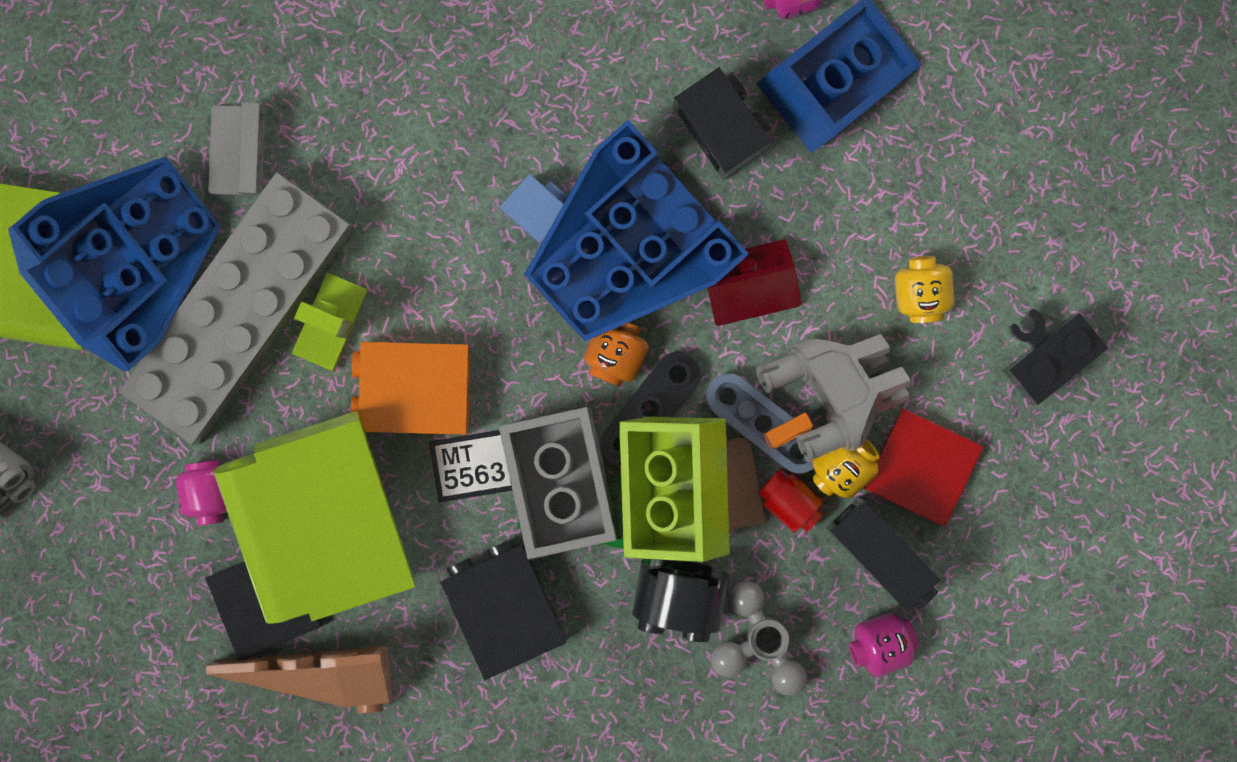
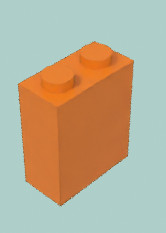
M360 342V351H353L352 377L359 378V396H352L351 412L358 411L365 432L469 434L471 345Z

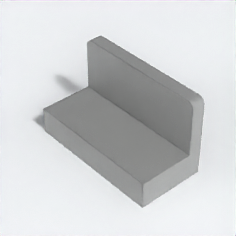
M241 102V106L214 105L211 108L209 193L214 195L259 196L263 190L266 108L260 103Z

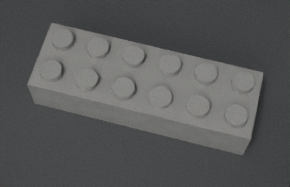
M276 172L180 305L160 343L142 358L119 390V393L191 445L201 444L355 227Z

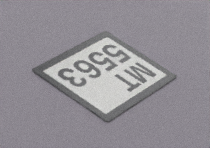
M499 430L429 442L439 502L513 491Z

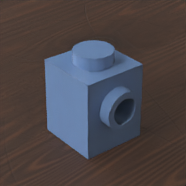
M529 174L499 208L541 245L568 196L551 181L544 187Z

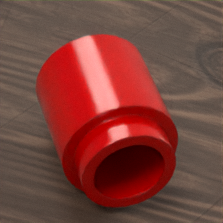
M779 468L757 493L764 500L762 505L793 533L797 532L800 528L807 533L824 515V512L819 508L824 500L793 472L788 474L782 468Z

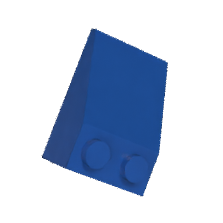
M860 0L777 65L756 84L807 149L813 153L922 64L871 0Z

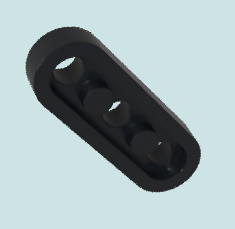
M673 352L664 356L603 432L600 448L608 462L621 466V453L614 448V440L620 436V422L645 417L641 411L644 402L652 400L658 404L659 412L655 417L674 416L699 383L700 369L693 357L683 352ZM677 365L682 366L687 373L686 379L681 383H675L669 377L670 369Z

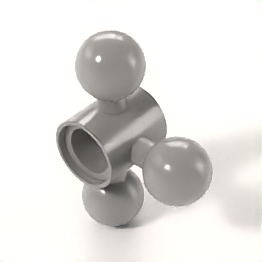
M750 581L740 582L730 591L729 604L736 614L748 617L751 623L747 632V641L740 645L733 642L719 644L711 654L712 668L722 677H735L744 670L746 659L755 655L762 660L773 663L775 668L773 669L771 680L774 688L780 694L793 696L800 693L807 683V673L800 663L788 660L785 655L789 646L787 630L779 620L764 616L761 610L765 600L762 589ZM773 627L780 632V642L774 649L763 650L756 645L755 638L760 629Z

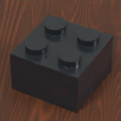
M718 67L675 96L673 108L717 173L724 180L767 151L771 143L768 137H770L772 129L758 109L752 113L743 102L745 100L744 96L747 93L734 73L730 72L725 76L721 68Z

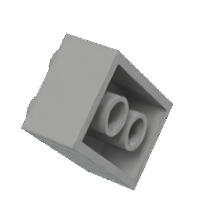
M583 407L499 426L527 559L620 539L592 408Z

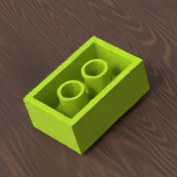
M642 417L620 422L624 558L705 562L730 554L726 418Z

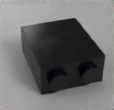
M857 497L826 527L833 537L907 612L912 607L921 610L937 595L938 591L934 586L940 579L864 500Z
M511 539L486 550L490 558L473 565L470 558L446 568L449 577L440 581L484 681L564 645L568 640L532 560L527 559L524 542L517 546L513 545Z

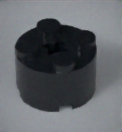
M642 559L632 615L639 620V630L653 634H663L665 629L683 632V638L695 642H708L710 633L720 631L730 580L728 573L722 571L721 578L719 579L711 575L712 567L705 564L679 560H662L661 566H651L652 559Z

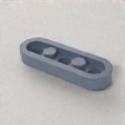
M723 374L711 381L707 387L705 397L707 406L718 418H726L727 425L785 470L800 474L814 469L812 462L808 463L804 458L796 460L791 456L790 448L794 443H797V437L772 449L769 448L762 435L764 433L759 432L755 428V420L761 415L767 416L770 419L771 428L769 430L793 418L738 375ZM725 388L732 389L736 394V400L732 405H725L720 401V392Z

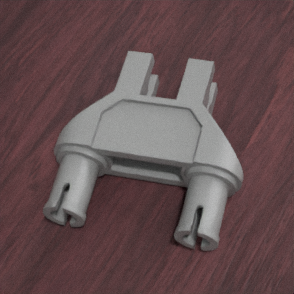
M882 334L850 346L821 339L803 340L794 344L790 351L791 354L756 367L758 380L766 393L773 392V390L798 379L807 381L832 421L810 432L797 435L798 447L801 454L807 452L804 455V459L808 463L842 447L850 451L862 447L877 414L909 400V393L906 387L910 386L911 380L903 367L871 379L868 377L889 366V361L885 354L890 352V347Z

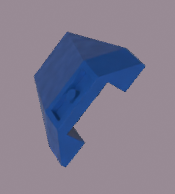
M629 120L625 121L594 149L524 273L528 280L584 342L715 285L749 254L719 220L715 221L658 158V152Z
M165 156L46 198L11 225L8 231L19 274L75 342L126 372L160 343L221 225Z

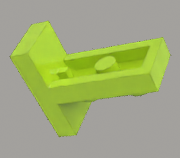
M326 272L313 305L301 302L294 319L303 322L304 326L292 354L334 372L369 290Z

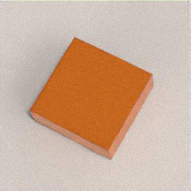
M805 412L762 435L769 448L775 449L795 439L797 435L812 430L811 427L813 425Z

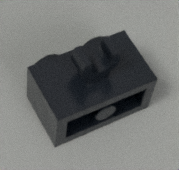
M1030 309L1027 312L1034 322V328L1030 333L1022 332L1015 323L1009 326L1011 335L1020 342H1027L1031 348L1002 371L1030 405H1039L1108 349L1080 313L1070 315L1048 334L1045 331V320L1036 309Z

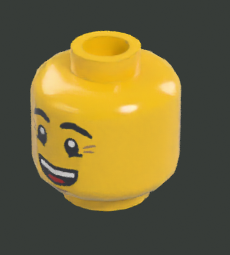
M935 256L910 258L909 266L898 270L896 273L897 308L901 314L909 316L910 322L931 323L944 320L945 313L954 307L955 295L952 269L943 264H936Z
M867 438L863 446L856 450L850 451L849 449L845 450L843 447L812 461L816 472L813 480L818 488L828 496H832L835 493L842 498H852L877 475L879 454Z

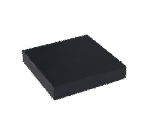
M245 562L205 577L238 660L322 627L320 619L311 621L309 613L280 623H266Z

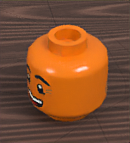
M628 322L592 338L584 354L585 363L591 367L589 374L621 387L623 381L631 382L635 380L649 348L646 340L638 336L641 327Z

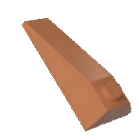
M389 645L244 658L241 660L212 661L206 665V675L337 706H356L357 713L360 714L383 711V704L390 703L394 699Z

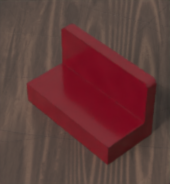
M787 239L745 248L749 254L719 282L707 288L715 325L721 326L801 306L802 302L796 268Z

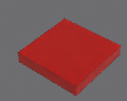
M901 408L879 454L880 458L877 460L878 473L863 489L946 527L984 446Z

